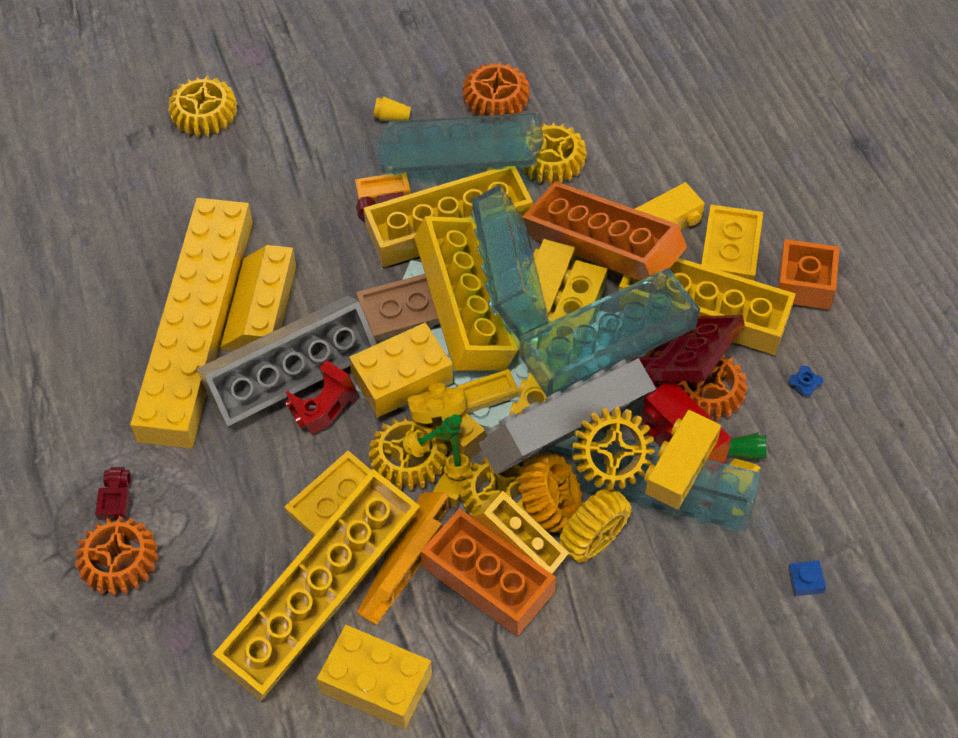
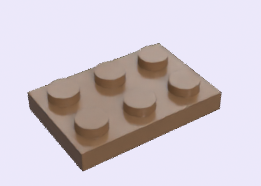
M425 274L356 292L357 300L361 305L375 342L394 337L425 322L428 327L440 324Z

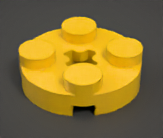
M444 383L430 385L428 387L429 391L410 396L407 399L412 420L424 424L433 423L432 418L441 416L442 421H444L453 414L460 415L466 410L467 404L463 388H446Z

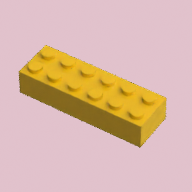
M514 163L363 209L366 230L382 267H386L420 256L414 237L425 216L475 218L481 236L525 224L522 216L533 206V201Z
M425 216L414 239L454 371L506 370L516 355L518 348L475 218Z
M678 258L655 286L624 275L619 285L617 306L677 325L681 323L680 317L743 315L745 325L733 342L776 356L796 294Z

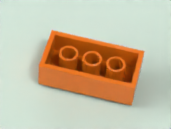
M460 508L421 550L422 568L517 637L555 593L556 576Z

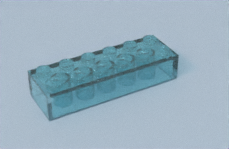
M540 112L388 122L376 146L382 173L398 175L412 171L426 173L430 170L450 172L455 169L474 171L485 167H492L493 169H502L506 166L530 167L536 165L544 138Z
M498 185L471 200L473 207L471 217L477 227L474 229V233L480 242L477 248L484 261L481 264V268L487 277L485 287L491 296V300L488 301L489 306L495 316H501L508 333H514L521 342L551 326L525 219L501 186Z
M667 268L520 336L519 356L548 397L558 391L563 392L567 390L568 387L578 381L583 380L584 382L588 380L589 377L601 370L607 371L611 369L610 367L624 359L628 361L695 329L700 308L672 271Z
M597 431L591 442L603 440L606 433ZM622 438L625 444L635 445L634 440ZM614 441L608 447H600L611 452L612 456L615 455L614 451L618 452L619 449L625 450V448L614 444ZM646 444V447L654 449L655 453L652 455L646 454L645 459L650 460L656 466L660 459L657 455L661 447ZM590 451L595 466L600 471L606 472L607 465L604 464L603 454ZM634 455L623 457L619 468H616V472L624 469L632 461ZM707 459L679 510L645 494L647 482L644 481V477L637 473L633 474L636 478L634 485L626 478L624 489H620L616 481L614 489L622 493L627 501L634 502L643 508L653 507L664 510L670 515H683L694 518L700 523H713L724 526V528L730 531L740 530L746 532L761 473ZM583 460L575 461L574 474H577L576 479L581 484L579 486L581 491L596 493L606 488L605 481L601 487L594 485L596 476L592 480L587 481L584 476L588 469L579 472L576 468ZM642 464L640 468L646 473L649 466Z

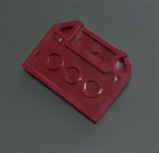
M743 315L680 317L681 323L672 327L660 325L655 329L657 341L644 357H633L631 362L639 358L655 388L661 381L663 383L675 381L699 383L705 381L744 327Z

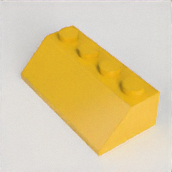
M265 245L243 258L220 345L221 350L234 351L282 328L296 271L293 248Z

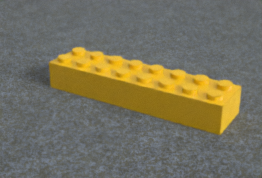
M372 469L214 652L212 663L261 702L415 518L420 505Z

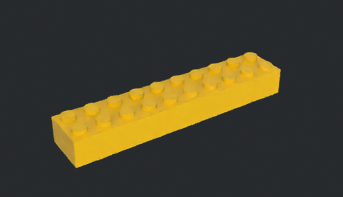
M196 198L130 424L137 443L193 449L207 397V391L197 372V368L216 360L253 224L249 203Z

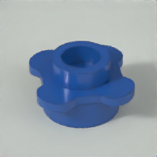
M801 366L797 374L789 377V383L797 393L809 396L815 391L817 386L823 384V378L820 375L814 374L809 366Z

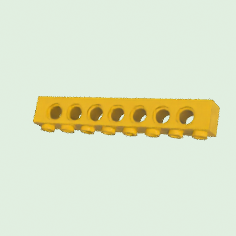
M576 260L572 270L567 269L563 281L565 288L563 291L559 290L554 304L556 310L548 315L546 321L547 332L539 337L537 343V350L539 352L536 357L532 356L527 370L530 374L527 380L522 379L518 391L519 401L518 403H512L509 415L512 413L518 415L532 403L538 402L541 404L545 402L548 396L558 391H561V393L565 391L605 289L607 268Z

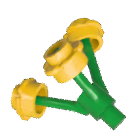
M453 414L444 421H442L441 416L432 418L433 423H430V427L437 426V429L426 435L421 430L406 432L403 446L410 456L416 458L423 457L424 453L430 448L429 440L440 437L442 440L452 443L453 455L446 459L444 473L454 480L465 479L467 471H472V463L469 461V458L459 453L458 431L462 422L459 415Z

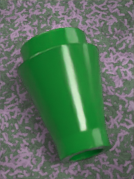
M758 432L731 438L727 456L754 461L767 458L766 435H759Z

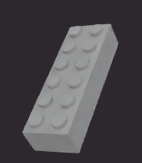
M346 296L197 368V372L218 418L228 427L288 397L285 393L287 390L294 394L322 380L323 375L319 368L325 360H328L342 370L350 366V356L376 345V342L359 301Z
M639 358L630 363H627L626 359L610 367L611 370L607 372L601 370L589 377V380L583 382V380L578 381L568 387V391L563 393L558 391L548 396L545 402L541 404L535 402L524 408L522 413L518 415L512 413L501 419L499 424L486 431L487 437L478 444L495 474L497 475L574 436L576 430L581 432L586 430L580 422L586 420L592 424L593 421L590 418V413L595 412L601 418V408L605 407L611 416L613 407H619L622 412L654 391L656 388Z

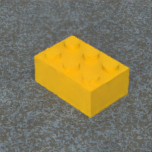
M426 322L349 357L352 377L377 418L408 404L407 399L410 396L429 391L428 387L430 385L444 383L447 386L453 383L452 363Z
M345 624L317 677V683L321 694L405 730L432 677L431 660Z

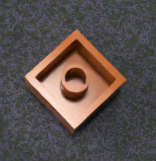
M784 239L779 261L777 288L796 294L793 305L830 310L836 292L840 247Z

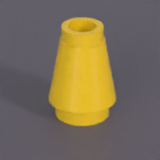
M385 96L383 98L377 97L373 117L379 118V121L408 122L411 107Z

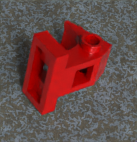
M325 360L319 368L323 375L324 388L316 398L303 400L288 390L285 392L289 398L285 404L290 412L294 413L292 415L301 429L307 427L311 435L329 427L348 402L354 405L360 397L349 375L328 360ZM311 405H315V406H316V408H308V407H310Z

